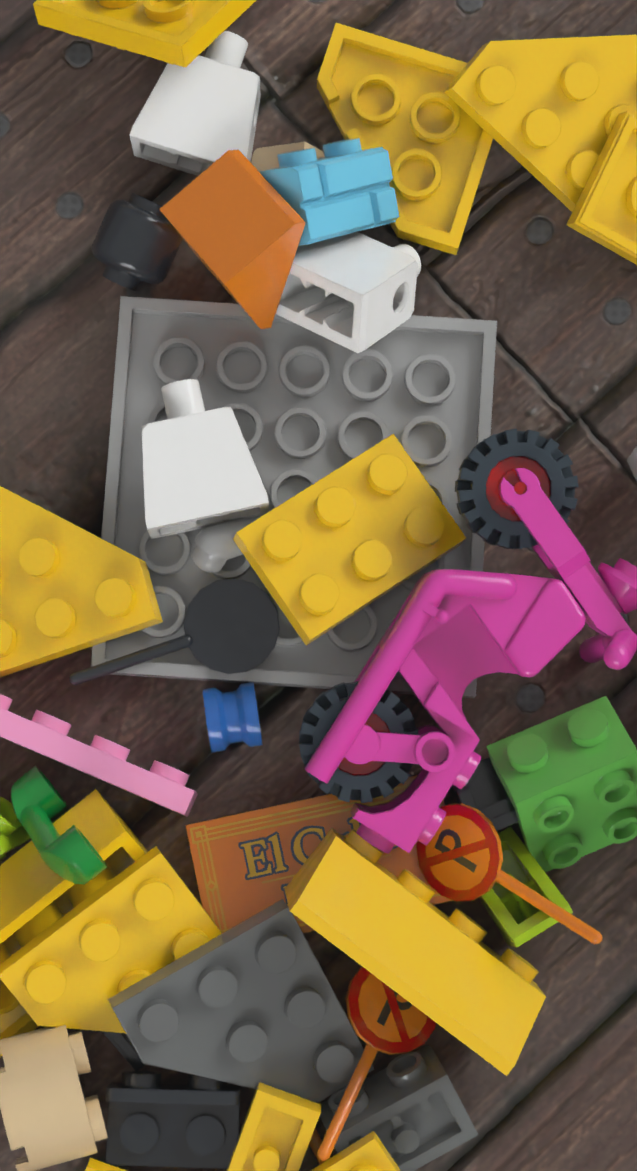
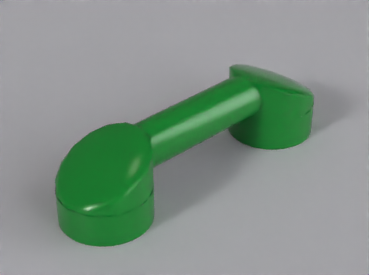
M36 765L14 782L11 789V800L15 814L40 853L43 861L52 871L70 882L85 885L107 868L102 857L75 825L62 835H59L50 819L63 810L67 804Z

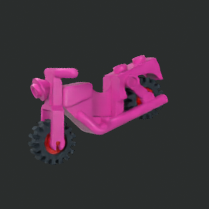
M510 429L493 434L478 443L463 460L459 468L458 480L455 481V492H457L458 498L456 505L459 514H462L467 522L466 526L472 533H476L483 538L482 541L490 545L503 547V549L531 547L554 578L456 569H434L424 573L412 588L355 681L352 683L343 682L334 685L332 689L325 693L322 692L315 698L314 703L307 709L299 731V746L305 770L310 778L312 777L318 784L320 789L327 794L331 793L337 796L339 800L346 802L360 800L361 803L373 802V798L382 795L385 798L394 792L393 789L400 783L404 784L410 776L409 771L413 764H419L422 767L420 773L407 789L389 802L374 806L355 802L351 808L352 818L361 823L356 833L365 841L387 854L391 852L394 845L410 853L417 840L427 845L445 818L446 811L441 809L439 805L453 784L457 788L462 789L481 760V755L474 752L480 739L467 722L462 711L463 694L466 687L474 679L496 672L518 674L529 678L534 677L582 630L585 621L591 629L600 633L584 640L580 645L579 653L585 662L596 663L604 659L605 664L610 669L620 670L629 664L637 651V635L631 630L620 614H627L637 610V567L619 558L614 567L601 562L598 566L599 574L589 562L591 560L585 549L567 525L569 522L567 518L570 512L575 510L578 500L574 498L575 488L579 486L577 475L573 476L570 467L573 463L568 454L563 455L558 449L559 444L551 438L545 439L539 436L540 432ZM398 671L441 729L433 725H424L416 728L413 720L414 717L408 707L399 697L387 689Z

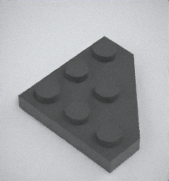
M283 899L108 999L144 1064L257 1089L258 1083L261 1082L316 1103L349 1084L364 1051L297 921ZM372 1065L369 1069V1072L374 1070Z

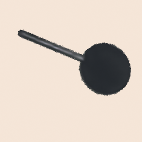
M236 578L217 580L199 590L189 603L183 622L185 635L74 672L70 675L69 681L72 685H79L188 647L194 657L210 670L225 674L248 672L264 663L276 646L280 631L277 609L269 595L254 583Z

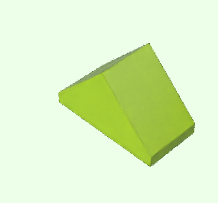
M510 826L498 833L503 852L501 870L572 914L573 911L569 903L533 855L529 853L527 847ZM497 882L489 892L479 897L506 943L511 947L517 948L558 922Z

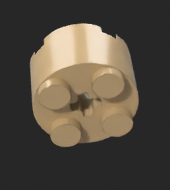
M66 1025L44 1027L0 1039V1055H3L5 1065L0 1068V1110L11 1151L25 1147L27 1156L17 1158L15 1165L17 1171H36L98 1153L95 1142L108 1139L98 1096L93 1095L84 1098L79 1075L91 1072L81 1030L68 1033Z

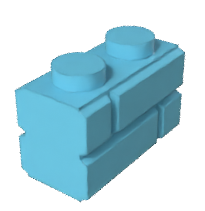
M360 138L324 144L323 151L325 157L318 159L315 148L278 154V168L260 171L264 178L306 222L298 246L394 223L399 218L395 189L389 185V182L393 180L388 150L383 149V147L362 150Z

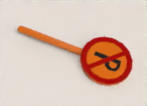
M463 803L441 806L440 808L446 811V815L431 841L424 845L417 840L416 849L419 867L427 883L441 896L456 902L471 901L489 892L497 882L589 942L599 944L602 941L603 937L599 931L501 870L503 862L501 839L493 823L480 810Z
M361 967L351 979L345 1000L348 1019L357 1036L367 1045L318 1149L317 1156L323 1161L329 1159L377 1052L380 1051L389 1055L408 1053L425 1044L436 1026L435 1021L364 967Z

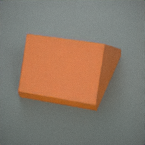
M239 149L228 150L159 210L260 329H267L272 326L306 222Z

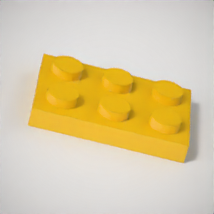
M393 433L236 532L233 540L307 646L460 546L465 541L466 536Z

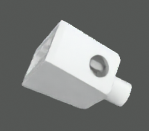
M224 31L208 46L205 57L198 55L186 68L169 63L166 65L132 126L129 136L134 156L197 176L228 150L239 149L251 162L261 93L260 76L240 68L248 47V42L235 33Z
M358 232L308 245H300L297 248L276 314L356 353H360L410 319L414 311L416 280L421 271L420 257L416 250L408 244L390 247Z
M196 379L180 380L163 386L161 392L167 419L142 426L145 522L151 539L201 529L237 518L247 519L268 513L270 508L267 492L232 408L222 407L205 411L199 381Z

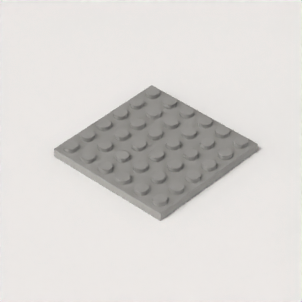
M121 296L101 539L146 562L163 622L93 646L91 667L185 635L183 622L187 608L199 590L217 580L236 578L254 583L266 592L278 612L280 631L276 646L264 663L248 672L225 674L210 670L194 657L188 647L111 673L110 675L231 683L254 682V684L321 689H332L334 685L343 682H354L412 588L424 573L434 569L483 572L485 542L482 541L483 538L470 531L466 526L467 522L463 515L459 514L456 505L458 498L457 492H455V481L458 480L459 468L463 460L478 443L491 436L497 321L411 315L410 319L369 348L356 353L275 314L271 328L260 329L239 304ZM180 380H198L205 411L222 407L232 408L267 492L270 511L394 433L462 530L466 539L460 546L306 646L244 555L227 559L220 571L211 573L197 567L192 558V552L197 546L195 538L204 528L151 539L145 522L142 426L167 419L161 392L163 386ZM261 516L247 518V520L253 522ZM398 671L387 689L392 693L415 695ZM477 678L466 687L462 698L474 699L476 697Z

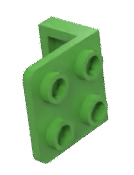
M607 696L486 746L491 763L515 808L525 846L545 872L552 869L569 867L587 854L613 843L620 844L630 841L637 836V749Z

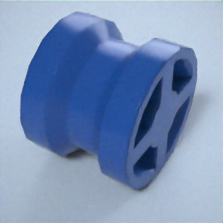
M254 682L240 684L236 691L222 693L217 688L203 689L205 716L212 753L225 751L229 744L244 742L249 747L263 745Z

